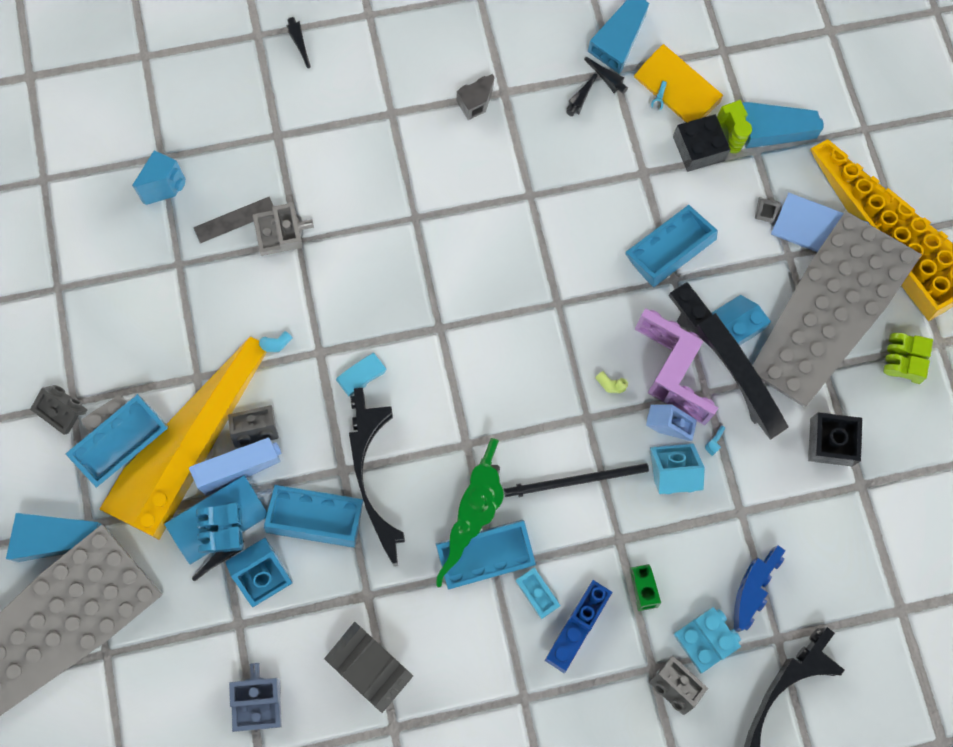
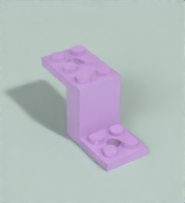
M645 308L635 330L672 350L648 394L668 405H674L699 423L706 425L719 407L715 406L712 400L705 397L701 398L694 394L695 392L691 388L679 385L704 341L696 333L687 332L680 328V325L676 322L667 321L654 310L649 311Z

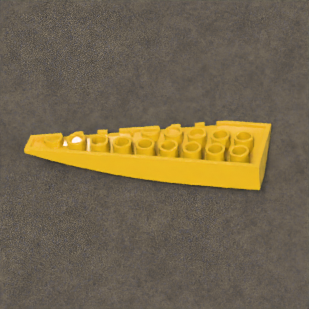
M827 139L810 149L812 155L849 213L863 221L869 222L871 226L922 254L901 286L925 318L930 321L953 307V243L947 239L948 236L944 232H939L932 227L928 219L917 215L915 209L889 188L885 189L880 185V181L876 177H870L865 173L861 165L849 160L848 155Z
M250 336L167 423L168 429L132 459L122 470L99 510L160 540L166 529L164 524L172 519L194 480L189 467L205 461L227 423L228 415L234 411L267 353L260 347L259 340Z

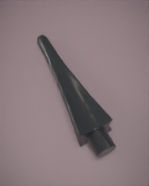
M290 17L287 19L289 25H286L288 33L297 46L306 67L309 69L311 65L307 56L300 21L296 22L294 17Z
M588 57L584 58L614 94L617 90L622 94L628 90V87L623 84L625 77L606 69Z
M596 73L569 100L568 110L566 111L569 116H574L575 113L580 114L586 97L598 76Z
M241 551L216 552L192 577V580H198L205 573Z

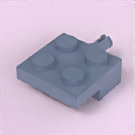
M260 663L249 664L250 678L247 680L229 682L232 732L282 727L280 678H261Z

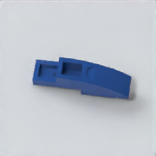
M779 545L771 549L764 561L759 558L754 559L744 574L734 606L733 620L736 632L743 631L744 629L747 631L755 620L752 618L755 612H760L767 603L765 598L768 592L762 589L761 586L765 588L772 579L770 573L774 568L778 569L785 559L782 556L786 550Z
M592 580L544 661L562 673L567 671L613 593L612 591Z

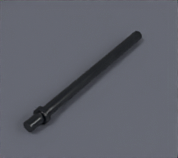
M645 463L521 485L520 483L516 484V487L504 488L503 491L505 497L516 495L523 497V494L645 473L649 472V467Z

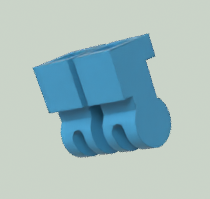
M237 502L196 510V517H209L206 521L197 522L198 529L209 530L218 527V532L206 531L197 534L198 540H210L208 544L198 546L199 553L244 550L242 529L239 528L242 526L241 507Z

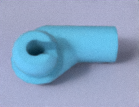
M284 331L278 339L261 338L259 345L266 352H280L293 337Z

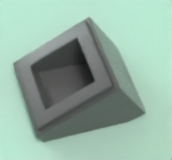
M759 197L755 219L776 223L781 203Z

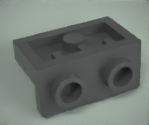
M57 385L42 387L30 408L31 411L63 435L69 434L78 416L87 412V409L82 406L79 400L71 398L62 387Z
M272 405L228 415L230 436L235 448L244 447L268 437L270 440L279 438Z
M674 656L670 657L657 675L649 681L655 691L668 700L673 708L683 715L695 708L708 690Z

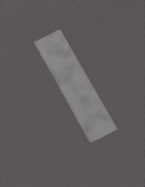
M266 197L193 228L199 242L203 243L254 222L253 214L272 211L274 205L270 197Z

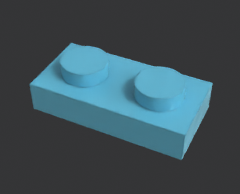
M535 567L515 580L540 619H543L561 606Z

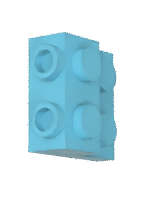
M714 607L708 609L673 634L700 674L741 647L739 641H741L739 634L734 629L730 630L725 624L727 621L725 614L720 609L716 610Z

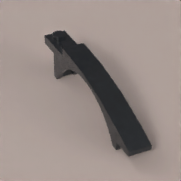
M688 282L670 292V299L681 312L677 323L681 327L696 333L721 359L744 396L752 422L754 424L758 423L770 440L789 428L762 379L717 314L710 312Z
M354 388V396L350 397L351 407L356 409V417H352L353 430H358V432H349L354 470L366 511L382 547L392 565L398 566L396 543L405 542L404 532L394 528L379 516L367 498L363 483V466L366 452L377 432L393 418L392 407L366 409L363 388Z
M828 627L820 628V630L817 628L809 637L811 642L807 648L803 647L796 655L798 660L796 661L794 658L786 659L763 697L748 731L744 747H760L762 727L768 710L786 688L810 676L842 675L845 669L822 652L835 632Z

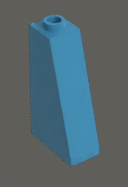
M626 0L590 40L588 52L620 74L646 17L650 3L646 0Z
M742 102L748 114L746 121L752 126V132L745 143L746 149L817 139L824 128L823 119L820 118L816 110Z
M16 513L6 559L13 562H23L64 555L102 524L93 521Z

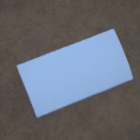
M788 193L771 235L818 252L844 213Z

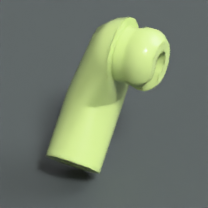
M604 371L595 377L608 393H623L628 387L626 379L610 380Z

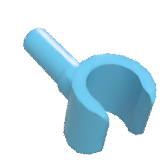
M662 81L657 97L652 100V108L655 101L661 102L659 110L663 108L664 102L662 98L667 82Z
M720 426L716 435L705 446L706 451L712 456L721 448L717 441L725 430L724 426Z

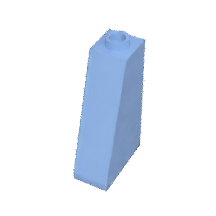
M268 437L189 467V470L197 488L204 495L209 496L244 475L247 478L280 463L278 455L282 453L277 442L272 443Z

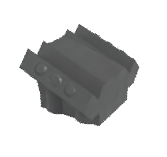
M356 622L350 626L324 658L381 713L385 711L413 677L403 665Z

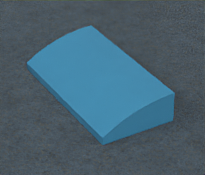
M688 205L626 251V256L648 283L655 287L716 241L718 230Z
M137 394L65 454L97 488L168 429L169 426Z
M245 475L164 524L190 565L209 554L198 552V546L208 544L210 540H198L197 534L206 531L218 532V527L209 530L197 528V522L206 521L209 518L196 517L197 509L223 506L237 502L241 507L242 526L239 528L242 529V533L266 518L267 511Z
M274 485L264 523L265 533L355 548L363 499Z
M519 520L482 530L476 537L472 538L468 546L464 548L459 561L444 575L448 590L536 565L525 521ZM450 540L435 543L441 567H443L449 557Z

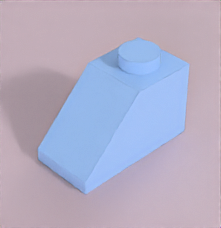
M651 405L646 426L661 434L693 441L697 420L674 405Z

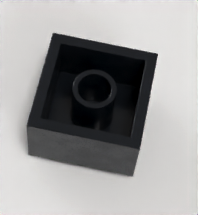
M716 114L679 124L673 135L687 172L724 162L731 150Z
M820 412L810 418L808 461L850 467L861 462L862 418Z

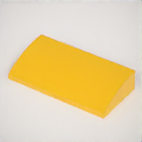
M665 44L660 46L634 75V78L656 97L662 81L667 82L662 100L665 105L685 122L706 117L720 104L723 97L722 93Z

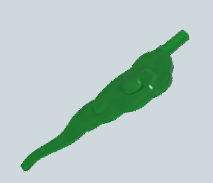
M490 438L484 457L481 458L480 464L471 473L470 485L466 489L459 505L458 520L451 529L449 557L436 579V586L438 588L442 586L444 575L459 561L464 548L468 546L472 538L480 533L482 526L492 521L496 510L502 504L504 491L497 470L491 466L492 458L499 443L497 439Z

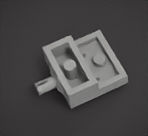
M293 203L273 206L272 211L253 214L261 256L303 248L301 240L302 230L314 228L312 219L299 221Z

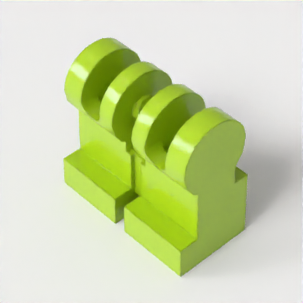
M741 100L722 106L717 116L731 149L730 153L740 152L752 132L751 124L746 121L748 114Z
M891 333L889 335V342L892 344L887 347V352L890 354L886 355L885 361L889 364L884 365L883 372L889 376L902 377L911 380L913 383L921 384L927 379L930 363L928 359L931 357L933 339L916 335L913 337L903 333Z

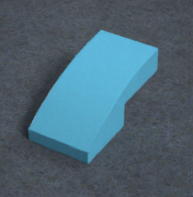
M372 353L338 376L336 381L345 393L351 396L354 394V388H365L370 381L383 375L387 369L375 353Z

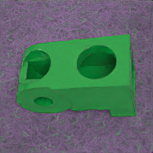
M647 564L631 567L630 572L638 611L658 608L661 600L651 566Z

